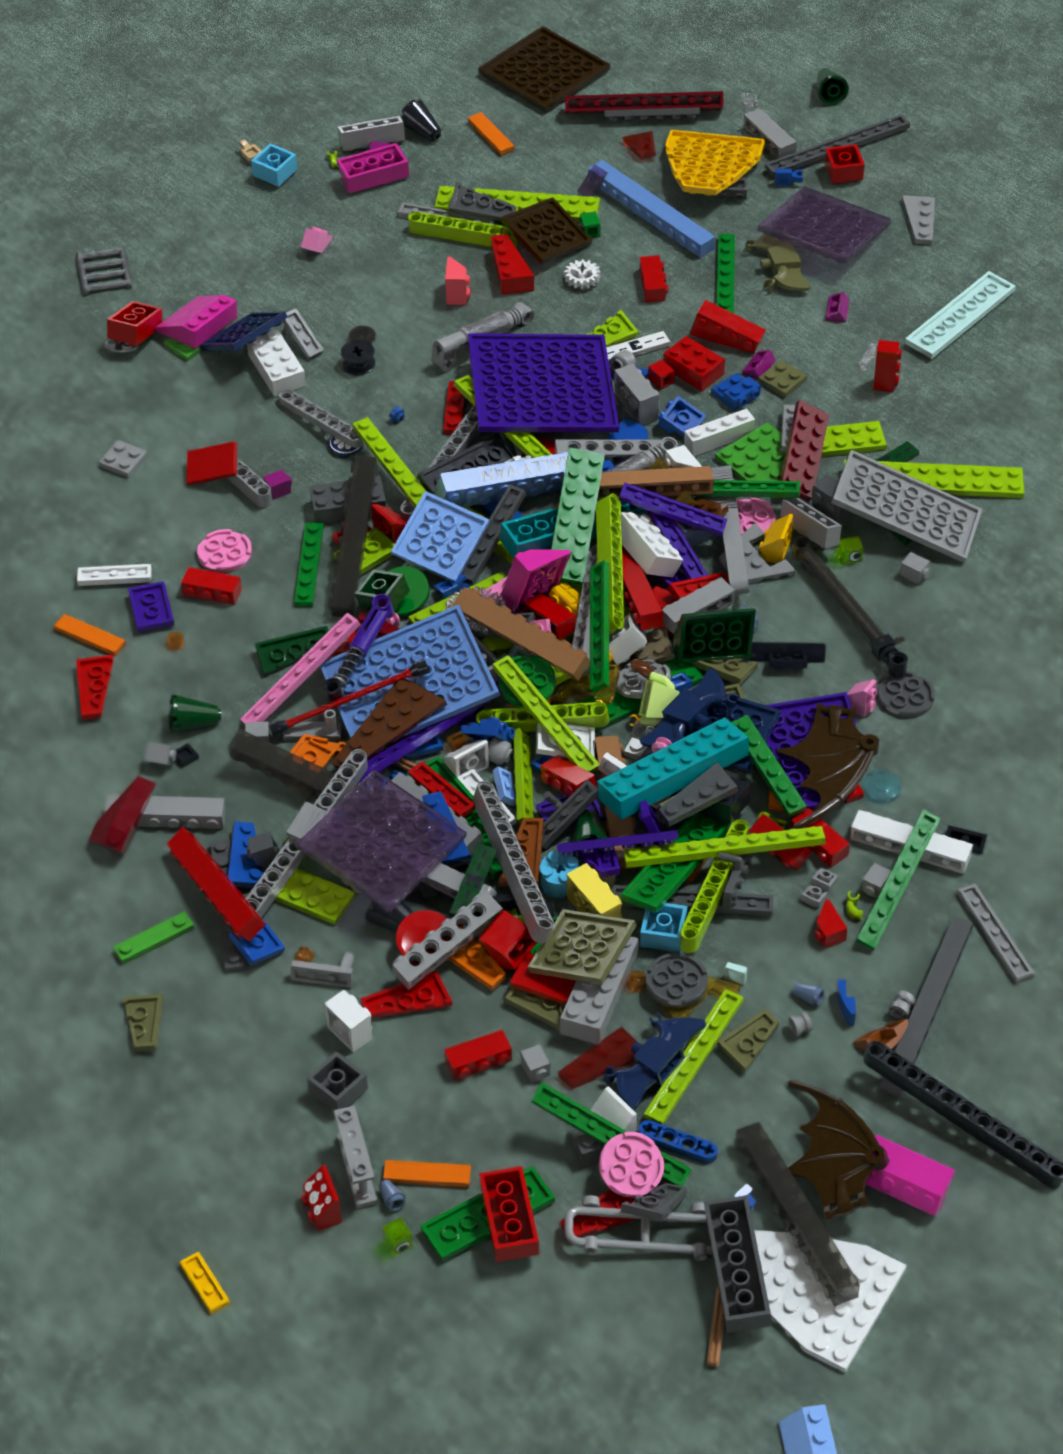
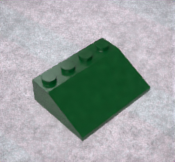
M756 609L681 614L674 634L672 649L678 664L751 658Z

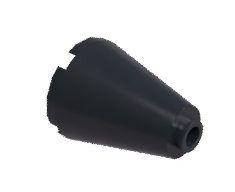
M418 99L419 101L412 100L402 110L403 115L401 119L404 127L430 141L438 140L441 136V128L421 99Z
M385 886L379 892L381 896L377 899L374 898L365 913V920L397 932L402 920L413 913V911L389 886Z

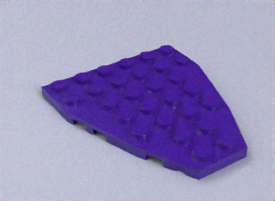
M847 692L765 705L781 710V717L769 735L766 744L805 802L806 810L808 808L812 811L816 810L821 801L817 792L800 788V784L808 778L810 770L800 761L778 754L777 750L797 745L808 736L815 720L817 703H821L823 706L838 705L842 706V708L850 709L851 704ZM822 713L821 716L829 717V714ZM841 716V718L848 719V716Z

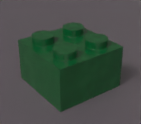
M373 569L355 592V596L361 610L370 611L372 599L378 594H386L390 598L395 611L410 592L404 574Z

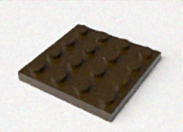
M553 197L502 216L501 222L540 264L589 246L592 243L590 236Z

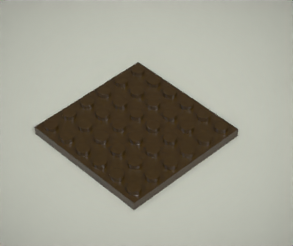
M542 26L480 66L478 70L483 76L547 112L565 100V96H571L610 70V64Z

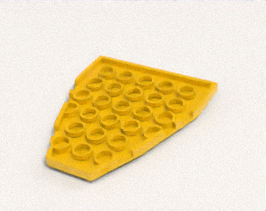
M670 130L665 144V151L672 174L683 192L711 196L717 195L738 181L760 161L765 147V139Z

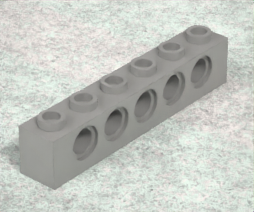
M555 440L554 454L568 452L569 447L605 454L604 461L610 460L615 467L641 451L652 449L660 444L661 440Z
M487 891L482 895H476L467 907L462 906L453 918L444 920L439 929L430 931L425 936V940L420 944L415 943L406 955L397 957L393 962L392 972L409 990L490 926L501 913L502 907ZM480 912L482 916L476 917L472 913ZM464 924L467 927L465 929H459L457 925ZM444 936H448L451 938V940L443 941L441 938ZM432 948L436 952L433 954H429L426 952V950ZM418 961L420 965L412 966L410 962Z

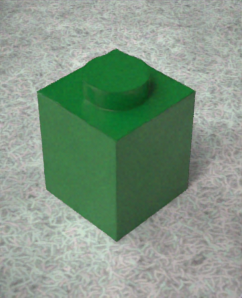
M596 211L580 214V227L590 238L601 236V223Z

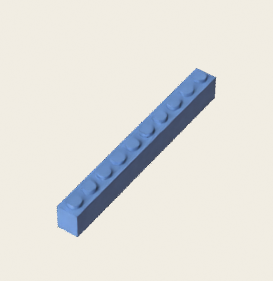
M604 160L588 168V181L620 202L623 206L652 224L693 254L702 258L715 249L714 235Z

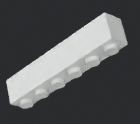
M858 810L851 826L850 839L900 854L914 826ZM934 833L920 861L964 874L971 858L973 844Z

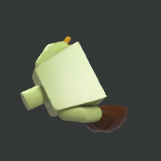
M634 659L631 661V669L641 674L647 680L645 682L639 715L632 714L629 716L636 717L637 722L629 724L631 726L639 723L643 726H658L663 719L662 711L680 692L675 690V685L666 676L655 673L647 662Z

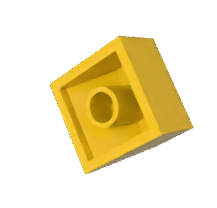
M788 514L771 522L769 529L765 530L764 542L761 541L759 545V552H761V557L765 561L777 564L784 560L792 540L793 514Z

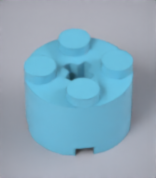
M551 851L540 864V886L546 895L555 899L565 898L567 895V873L580 867L576 857L572 855L562 856V852Z

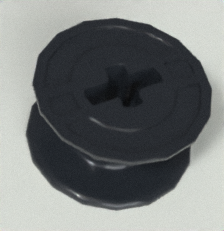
M353 340L343 345L341 356L343 357L342 368L344 371L355 376L370 373L376 366L373 357L375 354L373 345L364 340Z

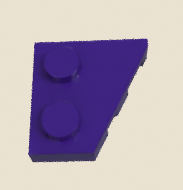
M594 848L592 853H582V850L575 851L576 856L585 864L587 863L591 869H595L600 878L621 874L615 848L610 851Z

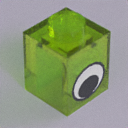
M859 536L840 539L839 545L834 548L835 557L839 558L841 565L862 562L864 549Z
M402 1217L382 1226L383 1241L393 1257L413 1247L412 1233Z

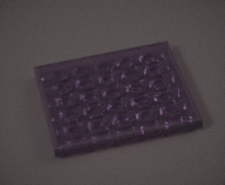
M804 186L758 225L757 231L767 236L778 238L780 241L791 243L796 247L804 248L809 252L822 255L824 258H830L840 264H847L890 225L891 218Z
M373 770L296 843V848L390 913L466 838L467 832L376 770Z

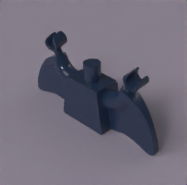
M709 669L698 686L691 691L685 687L662 711L663 719L653 731L640 739V744L651 748L652 744L659 737L667 738L671 743H674L684 738L685 732L692 733L698 726L704 728L710 725L711 719L707 717V709L713 705H723L724 703H726L728 708H734L738 700L737 694L730 693L725 698V687L721 677L715 670Z
M657 1013L658 1021H653L650 1017L651 1026L659 1032L658 1038L652 1036L644 1045L635 1042L631 1047V1053L635 1055L636 1064L628 1069H619L618 1071L614 1067L608 1066L605 1069L603 1080L606 1083H612L617 1078V1088L621 1098L631 1109H637L648 1088L655 1083L662 1086L684 1060L683 1050L686 1044L694 1035L706 1027L705 1020L680 1017L662 1021L660 1013Z

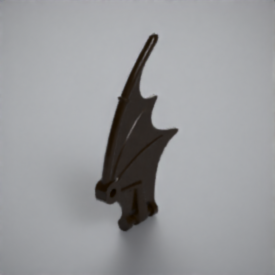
M817 703L815 720L808 736L797 745L777 750L778 754L800 761L809 768L810 774L800 784V788L817 792L821 799L817 809L810 816L795 823L792 829H802L825 816L838 805L843 804L844 800L862 779L873 756L878 753L879 738L872 734L863 735L854 725L856 708L850 707V709H846L838 705L823 706V704ZM822 713L829 714V717L821 715ZM841 716H848V719H843Z
M796 1080L788 1081L790 1088L808 1093L818 1102L819 1112L812 1121L799 1127L802 1132L811 1138L809 1150L798 1161L781 1171L780 1176H796L811 1182L821 1197L824 1215L828 1222L834 1221L835 1217L840 1215L844 1217L854 1213L858 1208L862 1207L864 1209L869 1207L864 1191L866 1181L874 1170H882L887 1167L890 1162L888 1153L884 1147L879 1145L873 1132L861 1117L845 1104L842 1098H837L824 1090ZM858 1195V1199L852 1201L851 1198ZM834 1204H837V1205H838V1207H836V1208H834V1209H831V1206H832V1205H834Z

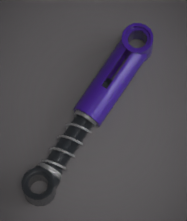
M378 594L372 599V607L350 643V653L346 654V660L342 661V667L338 668V673L334 677L324 682L323 690L329 702L345 697L348 677L353 673L352 670L357 666L356 663L361 659L360 656L367 654L386 619L393 615L394 608L386 594Z

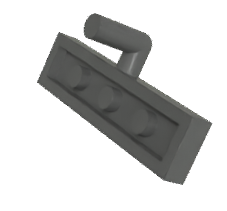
M588 779L563 804L549 791L543 794V797L557 809L544 822L543 848L546 849L598 797V789Z
M719 852L718 860L734 863V868L724 891L723 908L730 909L732 903L737 902L738 889H742L743 877L747 876L748 865L752 863L753 853L735 856Z

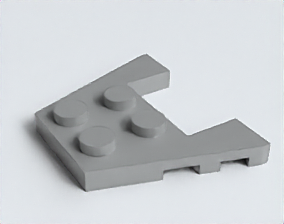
M756 523L742 534L749 584L761 582L765 578L777 579L781 575H795V569L786 559L770 567L751 545L764 539V532ZM724 552L719 557V561L727 570L726 556Z

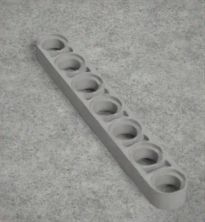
M286 389L279 393L280 404L351 447L358 448L364 445V442L348 423L292 390Z

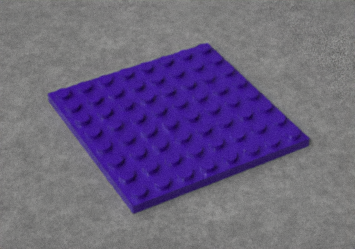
M468 333L478 432H619V421L604 335Z

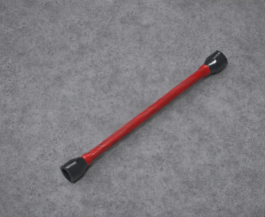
M425 659L419 660L410 668L405 669L404 672L388 679L386 678V680L384 679L381 682L379 681L377 684H372L368 688L365 687L343 698L336 699L334 702H329L325 706L322 705L300 716L298 715L293 719L289 718L269 723L271 733L276 738L294 727L295 724L297 725V723L304 722L308 718L311 719L320 715L326 710L340 707L342 704H347L351 700L353 701L376 690L378 691V689L380 690L383 687L385 688V686L392 685L394 682L430 673Z

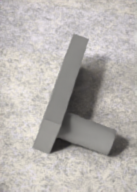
M295 308L287 312L288 318L283 320L285 324L283 331L286 334H292L308 360L322 353L324 349L298 310Z
M329 709L324 712L325 722H299V724H295L294 727L288 729L283 734V740L299 741L306 734L326 738L328 741H341L342 722L336 721L335 711Z
M348 952L343 953L339 966L292 960L291 980L352 988L353 968L351 967L354 956Z

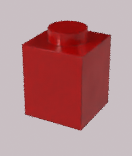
M661 359L648 366V379L658 389L662 390L674 384L675 370Z

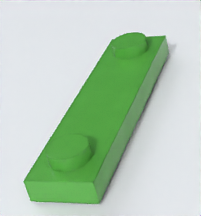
M183 911L113 946V950L121 963L125 964L195 929L194 924L186 912Z

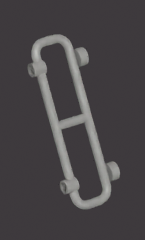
M588 1195L583 1197L582 1206L569 1209L565 1215L564 1232L566 1239L575 1246L584 1247V1252L588 1254L596 1253L597 1248L689 1253L694 1254V1259L697 1261L706 1260L707 1255H712L711 1246H707L705 1243L688 1245L650 1242V1220L648 1218L623 1213L621 1209L601 1208L600 1199L597 1196ZM693 1203L691 1205V1213L670 1212L664 1220L706 1223L704 1203ZM577 1215L641 1219V1241L597 1239L595 1236L579 1238L573 1233V1219Z

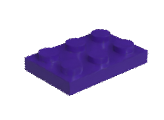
M164 581L128 588L138 633L174 625Z

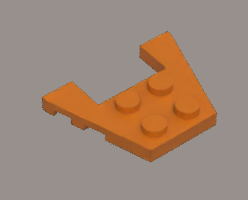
M304 734L285 757L283 765L318 798L328 785L318 779V777L346 743L340 741L339 743L329 742L326 738Z

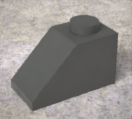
M269 831L247 839L249 845L246 848L248 857L250 859L253 858L258 866L269 867L280 852L271 832Z
M577 1129L568 1131L581 1167L584 1168L599 1163L602 1151L600 1142Z

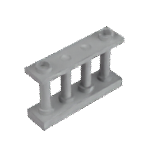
M355 1105L334 1110L339 1129L337 1139L356 1210L378 1205L372 1183L375 1177Z

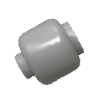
M627 350L620 351L611 358V368L614 372L616 369L632 363L636 366L634 355Z
M496 737L491 741L487 740L489 761L498 765L508 763L513 754L511 743Z

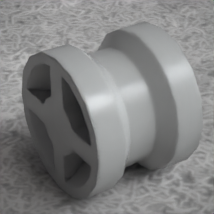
M806 1012L800 1013L797 1017H789V1026L795 1037L800 1036L802 1032L809 1033L812 1031V1023Z

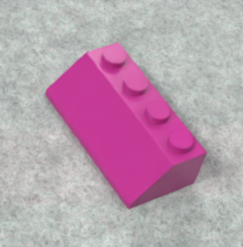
M397 143L337 159L343 184L349 194L409 177L408 160Z
M876 1134L875 1137L879 1145L884 1147L888 1153L890 1162L886 1168L874 1170L868 1177L866 1185L935 1216L942 1209L956 1170Z

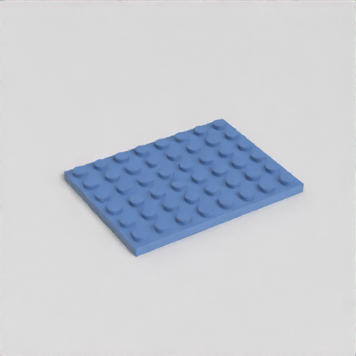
M459 604L375 639L367 654L360 656L361 659L356 663L357 666L353 668V673L349 675L345 688V696L404 672L405 669L410 668L415 662L425 659L430 673L419 677H411L408 680L444 699L447 702V706L437 709L431 717L417 723V727L404 736L500 696ZM350 650L330 658L320 665L326 680L338 673V668L342 667V661L346 660V654L350 653ZM393 683L356 700H351L347 704H342L340 707L338 706L350 738L394 685Z

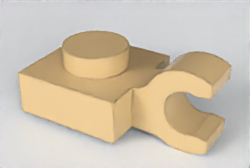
M245 139L239 142L242 146L240 148L241 155L251 164V160L261 150L255 144L250 146Z

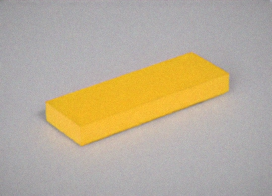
M199 1251L179 1261L180 1267L210 1315L230 1305V1300Z

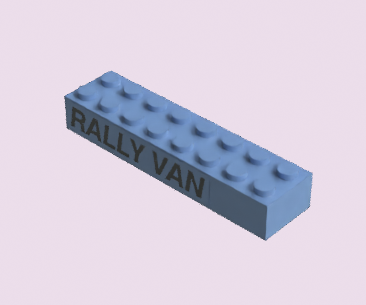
M568 452L441 473L434 490V495L460 507L468 508L477 504L485 505L489 502H499L509 484L524 489L527 493L526 496H536L546 492L553 493L562 489Z

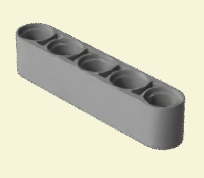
M237 457V476L227 478L257 506L261 508L269 507L272 504L270 486Z

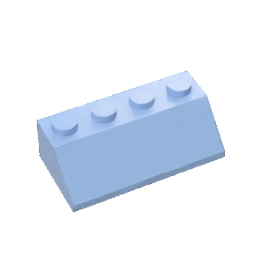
M825 1404L803 1407L779 1421L778 1424L785 1454H837Z

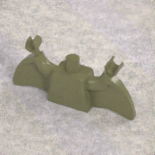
M779 226L769 230L760 237L758 243L752 239L746 242V252H753L754 248H757V250L767 253V258L760 259L761 269L770 268L774 275L772 279L767 278L764 281L763 288L768 287V292L772 291L774 284L789 290H811V285L801 274L802 261L792 241H785L782 227Z

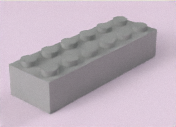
M630 936L602 985L576 981L560 1017V1034L600 1045L637 958L638 938Z

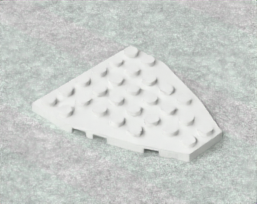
M754 1230L771 1320L783 1327L785 1334L790 1338L793 1337L805 1353L846 1373L906 1271L907 1265L867 1245L801 1233Z

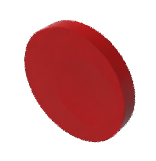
M420 910L409 914L402 920L397 929L396 946L399 954L406 955L415 943L420 944L425 940V936L430 931L439 929L441 923L447 918L431 910ZM444 936L441 938L443 941L451 940V938L448 936ZM432 948L426 950V952L429 954H433L436 952ZM418 961L410 962L413 966L420 965Z

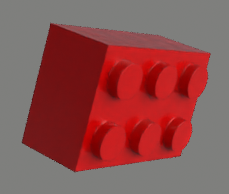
M131 301L107 319V338L114 339L116 342H125L131 346L140 344L156 332L155 327L162 323V308Z
M688 336L683 337L663 353V361L675 370L674 375L701 392L725 373V359Z

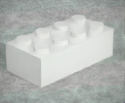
M278 329L265 335H259L256 341L247 343L248 356L274 397L278 396L282 390L289 389L293 391L306 386L305 371Z
M621 512L622 545L646 574L673 578L684 561L679 552L660 533V529L654 526L650 517L645 514L638 515L632 512Z

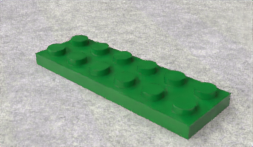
M533 1166L523 1170L534 1214L554 1203L555 1196ZM481 1193L420 1225V1230L442 1262L490 1237Z

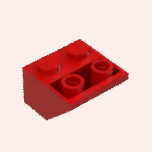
M505 910L501 911L478 939L496 963L504 969H516L537 944L531 938L526 924Z

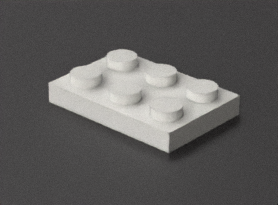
M537 722L536 753L555 757L558 755L562 758H567ZM566 723L594 757L595 727Z

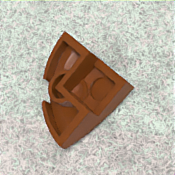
M902 1019L886 1024L885 1027L872 1030L853 1041V1044L866 1051L868 1043L879 1041L892 1049L902 1038L909 1022L907 1019Z

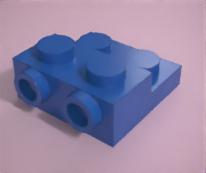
M735 373L712 387L711 393L732 410L736 411L760 396L761 385L751 377L744 378L740 374Z
M677 396L674 401L670 400L666 405L667 411L662 410L659 414L657 425L670 434L675 431L684 438L685 430L699 426L707 415L680 396Z
M488 717V720L481 719L480 724L470 723L469 726L462 725L461 733L473 740L491 741L496 737L511 743L515 735V729L507 726L505 722H500L499 718Z

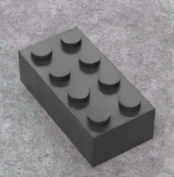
M380 476L309 486L315 523H324L326 525L372 518V504L386 507Z

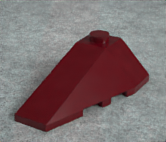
M137 776L96 822L88 841L125 856L156 783Z

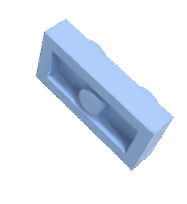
M497 766L493 770L498 797L503 803L514 807L516 805V790L512 773Z

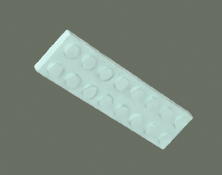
M988 271L906 337L905 344L931 359L934 358L1015 291L1016 286Z

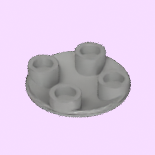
M110 338L105 341V347L114 352H131L139 347V344L131 346L128 343L116 342Z

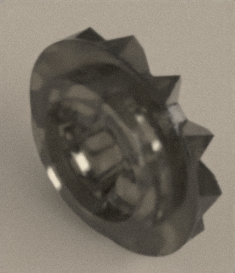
M357 326L349 332V340H364L372 344V341L376 340V332L369 326Z

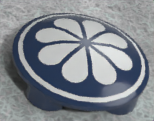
M333 435L329 439V448L334 453L339 454L340 458H348L349 455L355 454L364 448V445L358 448L351 447Z

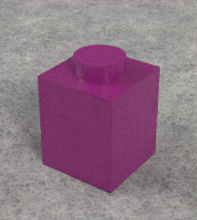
M283 469L263 476L264 482L271 488L272 500L291 493L292 479L289 475H286Z

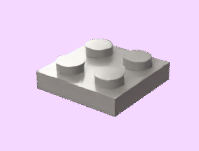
M117 440L101 458L99 467L130 478L148 457V451Z

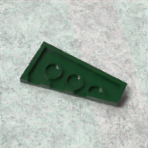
M323 626L255 643V649L264 677L299 661L329 631L328 627Z

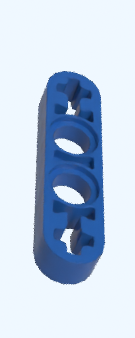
M651 1120L643 1121L639 1125V1133L648 1136L658 1147L707 1164L713 1163L717 1159L718 1148L710 1141ZM651 1129L652 1131H650L648 1134L645 1133V1131ZM671 1135L674 1137V1140L666 1142L662 1137ZM685 1142H691L693 1143L694 1147L691 1149H685L682 1146V1144ZM708 1150L712 1151V1153L705 1155V1152Z

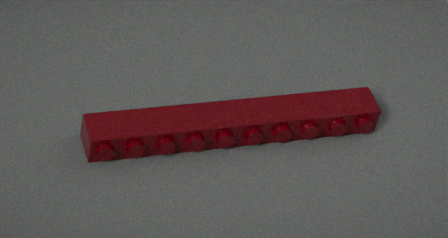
M723 91L565 96V114L604 113L605 110L667 108L723 110L724 108Z

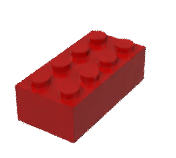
M522 1166L479 1173L480 1191L495 1261L502 1262L539 1255V1239Z

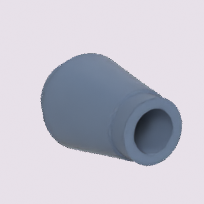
M795 983L792 994L814 1006L822 1003L825 991L820 986Z
M390 1180L382 1181L379 1188L386 1207L391 1211H399L405 1206V1195Z

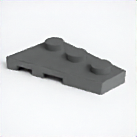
M665 1183L650 1190V1194L645 1197L641 1195L635 1197L633 1203H622L621 1212L648 1218L653 1222H662L687 1195V1187Z

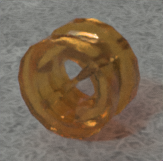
M175 631L168 635V646L171 649L179 650L184 647V635L181 632Z
M300 946L298 952L294 955L296 961L311 962L315 957L314 952L306 946Z
M642 971L631 972L628 975V987L636 992L643 990L646 987V975Z

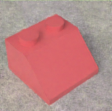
M447 257L445 276L446 304L467 305V298H470L471 293L470 288H467V285H470V275H467V269L452 257Z

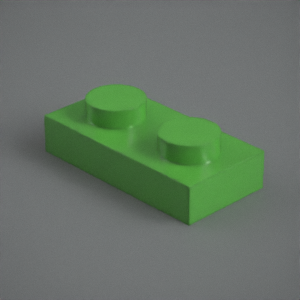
M172 337L164 341L166 348L187 361L200 353L199 347L194 349Z

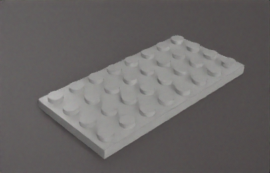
M853 450L850 451L831 501L834 505L963 563L967 559L982 509Z

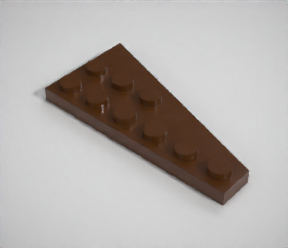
M408 679L396 682L332 761L333 766L339 769L349 754L356 749L365 751L367 759L376 752L380 753L384 750L383 747L390 742L394 743L417 727V723L431 717L433 712L440 707L444 708L447 706V702Z

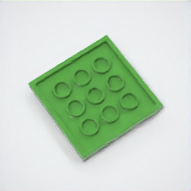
M767 422L715 453V459L723 466L731 465L732 473L740 480L780 481L786 452H780L781 432Z

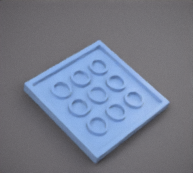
M425 491L391 553L440 577L456 582L490 524V520Z

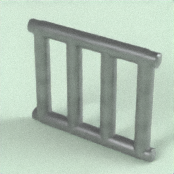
M119 246L118 249L85 254L76 253L84 295H88L89 292L122 287L132 288L124 246ZM120 255V259L90 264H84L83 261ZM116 266H122L123 269L86 275V271ZM122 276L125 279L123 281L88 286L89 281Z

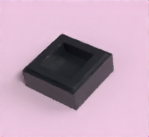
M188 743L176 749L175 760L183 768L199 759L198 753Z

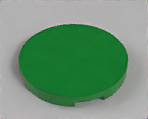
M408 566L396 567L387 571L404 574L410 592L394 612L399 617L415 614V611L421 608L429 598L430 588L425 575L418 569Z
M519 655L511 658L547 701L552 696L556 686L555 672L552 666L536 655ZM499 677V690L504 699L514 706L524 707Z

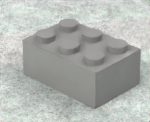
M633 363L616 369L614 394L635 422L644 426L657 421L659 412L658 400L660 399L658 391L653 389L649 380L645 379L641 370L637 369Z

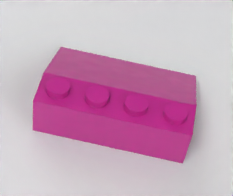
M225 295L197 296L156 326L155 330L196 349L237 318V301Z
M528 550L516 554L497 604L500 607L502 605L506 606L511 610L512 614L524 613V601L539 593L548 597L551 589L559 585L572 552L570 550Z

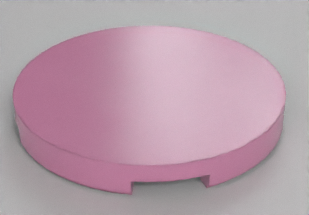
M752 497L751 499H736L741 535L754 523L765 533V530L769 529L771 522L776 521L774 508L766 501Z
M222 529L206 535V538L197 547L199 562L206 569L218 573H228L236 571L248 563L252 555V547L246 535L232 532L231 529Z
M624 1132L610 1139L603 1147L599 1157V1171L604 1183L610 1190L623 1197L635 1198L639 1195L644 1196L648 1194L650 1190L659 1184L664 1172V1159L654 1141L648 1136L637 1132Z

